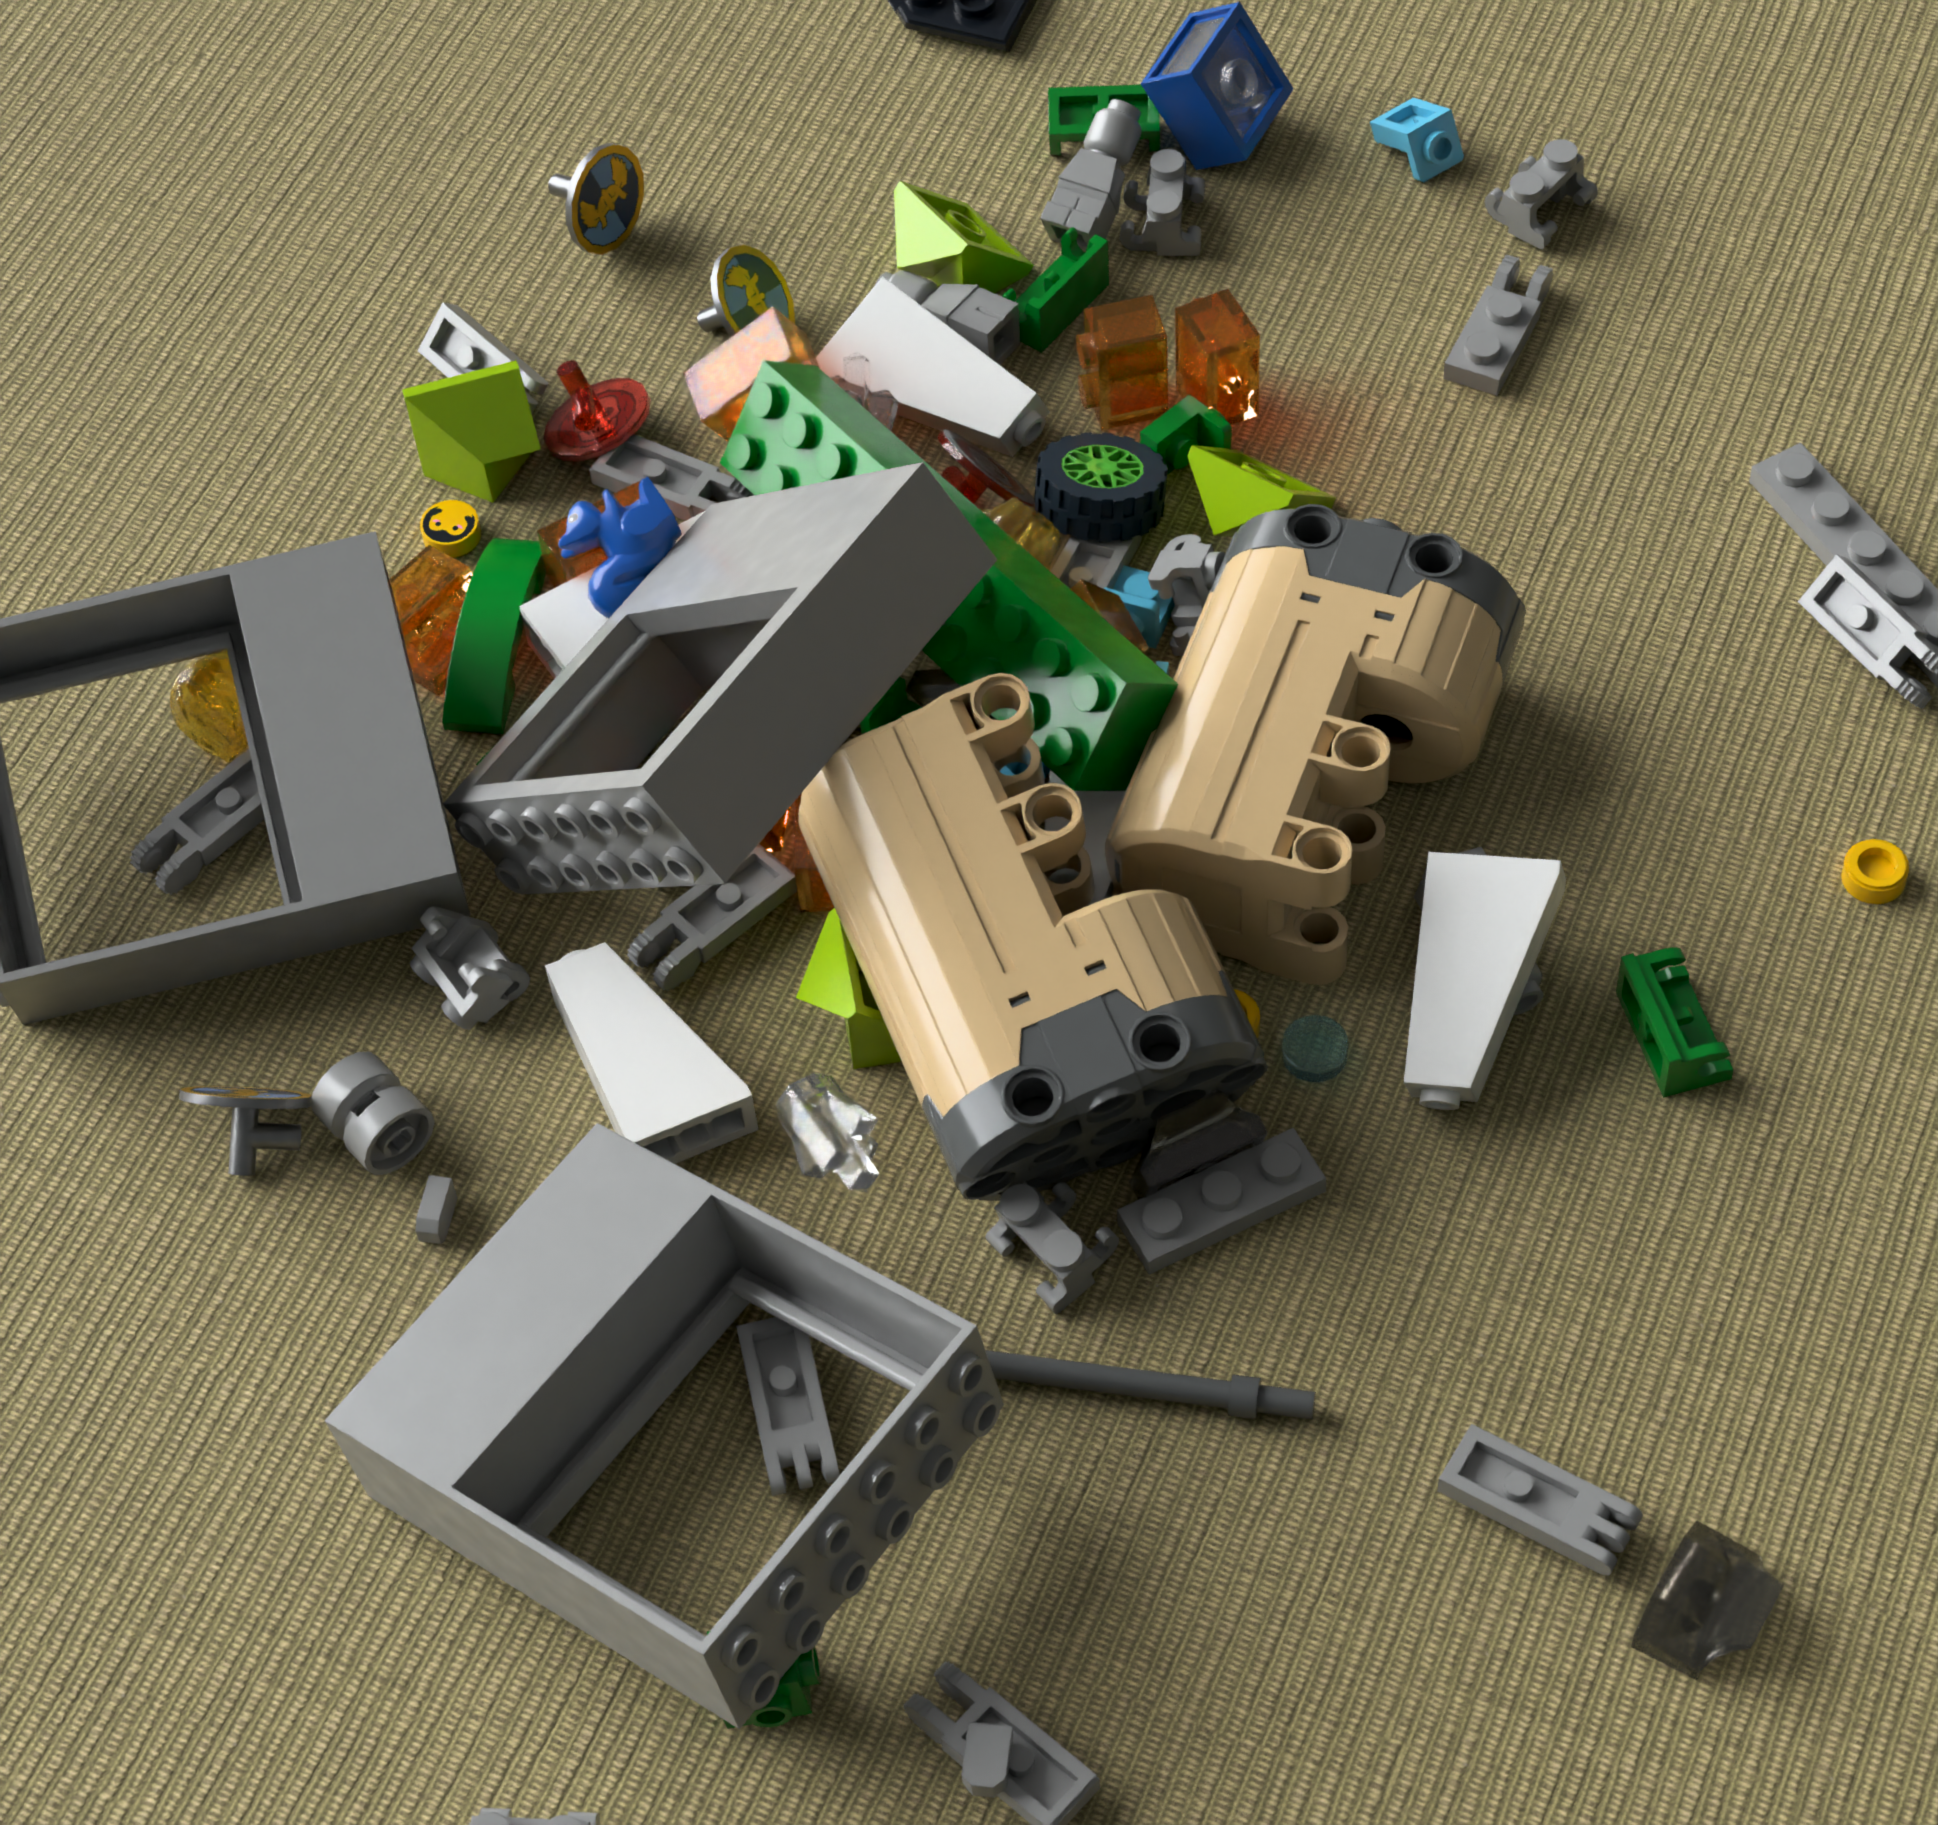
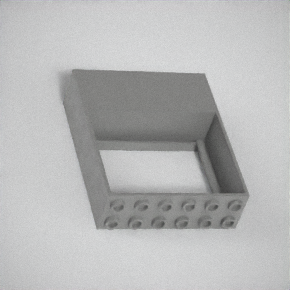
M923 462L711 504L442 805L455 818V828L460 836L469 844L481 848L496 865L494 871L498 879L507 888L521 895L725 884L998 559ZM710 689L641 769H635L702 691Z
M376 531L0 619V704L227 651L284 903L282 906L46 963L0 736V1005L2 1008L11 1006L23 1025L423 928L424 926L420 918L432 906L458 912L464 916H471L445 807L442 805L444 802L396 602Z
M597 1123L324 1421L369 1497L740 1729L755 1710H759L769 1703L778 1688L779 1680L801 1654L810 1651L817 1644L823 1634L825 1624L845 1599L855 1596L862 1589L869 1576L870 1569L890 1544L897 1543L906 1535L911 1527L914 1515L934 1490L943 1488L950 1481L958 1461L978 1437L985 1436L993 1428L1004 1403L977 1325ZM752 1303L908 1389L910 1392L707 1636L546 1537L748 1304Z

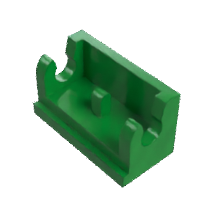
M1142 85L1048 88L1050 155H1061V142L1084 141L1095 114L1101 109L1107 108L1113 99L1125 101L1135 106L1141 112L1138 120L1142 129L1140 139H1149V152H1157L1160 150L1159 112Z
M1071 227L1061 238V255L1018 298L1015 291L1011 288L1002 296L1018 303L1020 342L1042 353L1109 285L1108 240L1095 234L1088 241L1087 252L1085 253L1077 244L1078 233L1076 228Z
M1677 947L1664 948L1635 956L1634 953L1621 956L1616 987L1617 997L1663 1098L1731 1080L1734 1070L1729 1059H1725L1731 1054L1724 1042H1717L1689 982V973L1685 965L1675 966L1686 961L1681 948Z

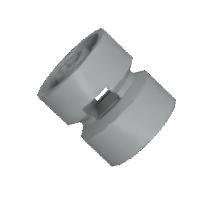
M357 1052L340 1060L324 1074L312 1093L310 1105L313 1113L334 1136L344 1141L347 1150L367 1171L374 1175L388 1174L402 1168L417 1156L432 1135L435 1123L432 1112L411 1090L401 1086L399 1078L378 1056L371 1052Z

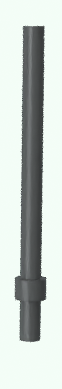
M985 1350L994 1377L999 1380L1228 1409V1416L1257 1419L1258 1413L1313 1419L1316 1392L1261 1385V1378L1233 1374L1232 1381Z

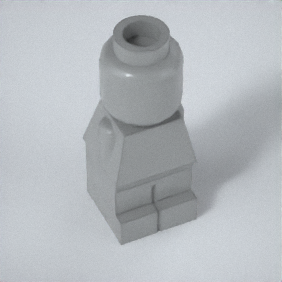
M1113 99L1107 108L1101 109L1095 114L1084 139V149L1081 148L1058 177L1059 182L1051 202L1047 201L1040 217L1051 240L1061 243L1062 236L1071 227L1077 230V244L1081 250L1086 251L1088 241L1095 234L1106 239L1115 216L1119 213L1122 183L1125 178L1121 167L1130 162L1141 137L1142 129L1138 123L1141 112L1135 106L1122 100Z
M898 271L895 274L885 272L876 282L877 284L882 277L887 279L999 365L1020 345L1018 303L980 288L979 285L942 284L938 288L932 281L909 271Z

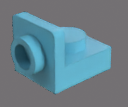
M1412 98L1370 121L1375 142L1407 152L1415 180L1425 182L1461 162L1464 158L1452 109Z
M1124 565L1113 589L1107 587L1102 589L1098 597L1099 615L1131 643L1156 649L1175 606L1173 598L1161 599L1158 590L1151 589L1148 581L1150 572Z

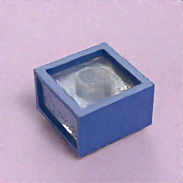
M1240 2L1190 13L1141 82L1143 89L1196 170L1247 160L1294 90Z

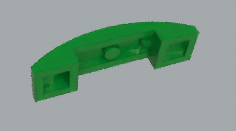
M493 538L483 551L467 588L454 637L443 707L442 724L444 730L491 734L504 733L516 688L512 670L524 629L519 606L531 601L533 594L541 595L553 550L551 542Z

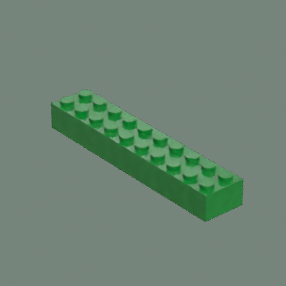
M763 360L720 464L754 495L923 462L998 560L940 627L922 651L961 687L997 673L1012 674L1021 679L1028 688L1035 723L1033 734L1030 738L1039 747L1041 761L1074 791H1126L1151 732L1157 729L1179 684L816 365ZM1005 707L997 709L991 715L996 720L1002 721L1011 718L1017 711L1013 708Z

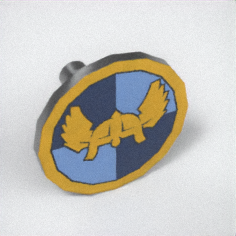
M605 143L593 148L579 163L573 177L556 173L549 180L548 190L550 194L566 199V225L572 241L581 250L603 255L617 249L630 235L639 218L644 197V174L638 157L628 147Z
M740 245L724 250L715 260L711 275V291L714 305L698 313L697 320L699 326L705 332H710L723 326L734 342L746 352L765 357L781 352L791 341L795 326L794 303L786 280L775 263L756 248Z
M197 1086L180 1089L179 1099L184 1102L232 1107L228 1174L240 1176L255 1175L257 1149L300 1151L301 1124L258 1123L259 1109L308 1108L311 1106L312 1095L289 1090L254 1087Z

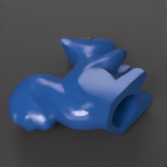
M648 476L639 483L640 499L629 506H622L609 489L602 492L605 505L603 513L590 502H576L570 509L567 517L566 533L558 543L559 547L563 549L561 556L564 559L598 547L608 557L607 560L594 570L588 582L589 600L593 607L608 619L675 545L676 540L682 536L673 512Z

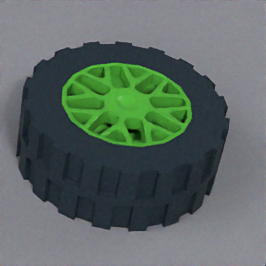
M1091 432L1080 433L1077 436L1068 435L1062 437L1061 440L1048 444L1046 450L1041 451L1038 456L1034 495L1035 511L1037 515L1042 516V521L1045 524L1053 526L1057 529V532L1064 535L1076 536V539L1110 542L1111 540L1126 541L1138 535L1143 536L1149 533V529L1152 527L1156 528L1160 523L1161 517H1163L1168 475L1167 465L1163 464L1164 458L1159 453H1155L1150 447L1136 442L1135 439L1130 437L1115 436L1111 433L1092 434Z

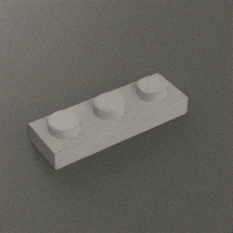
M1291 1128L1118 1209L1117 1223L1150 1275L1326 1192V1177L1295 1129Z

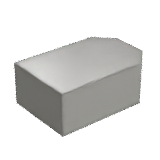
M428 1176L416 1217V1234L419 1241L442 1244L446 1240L458 1199L452 1178Z
M968 1722L961 1775L963 1785L972 1795L995 1798L1007 1788L1013 1744L1012 1726Z

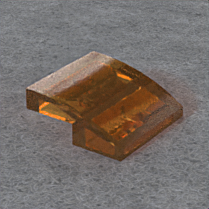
M428 545L392 576L390 582L414 681L440 696L446 690L454 637L472 573L469 566Z

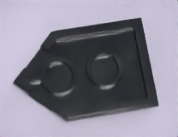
M888 0L906 29L1010 52L1037 0Z

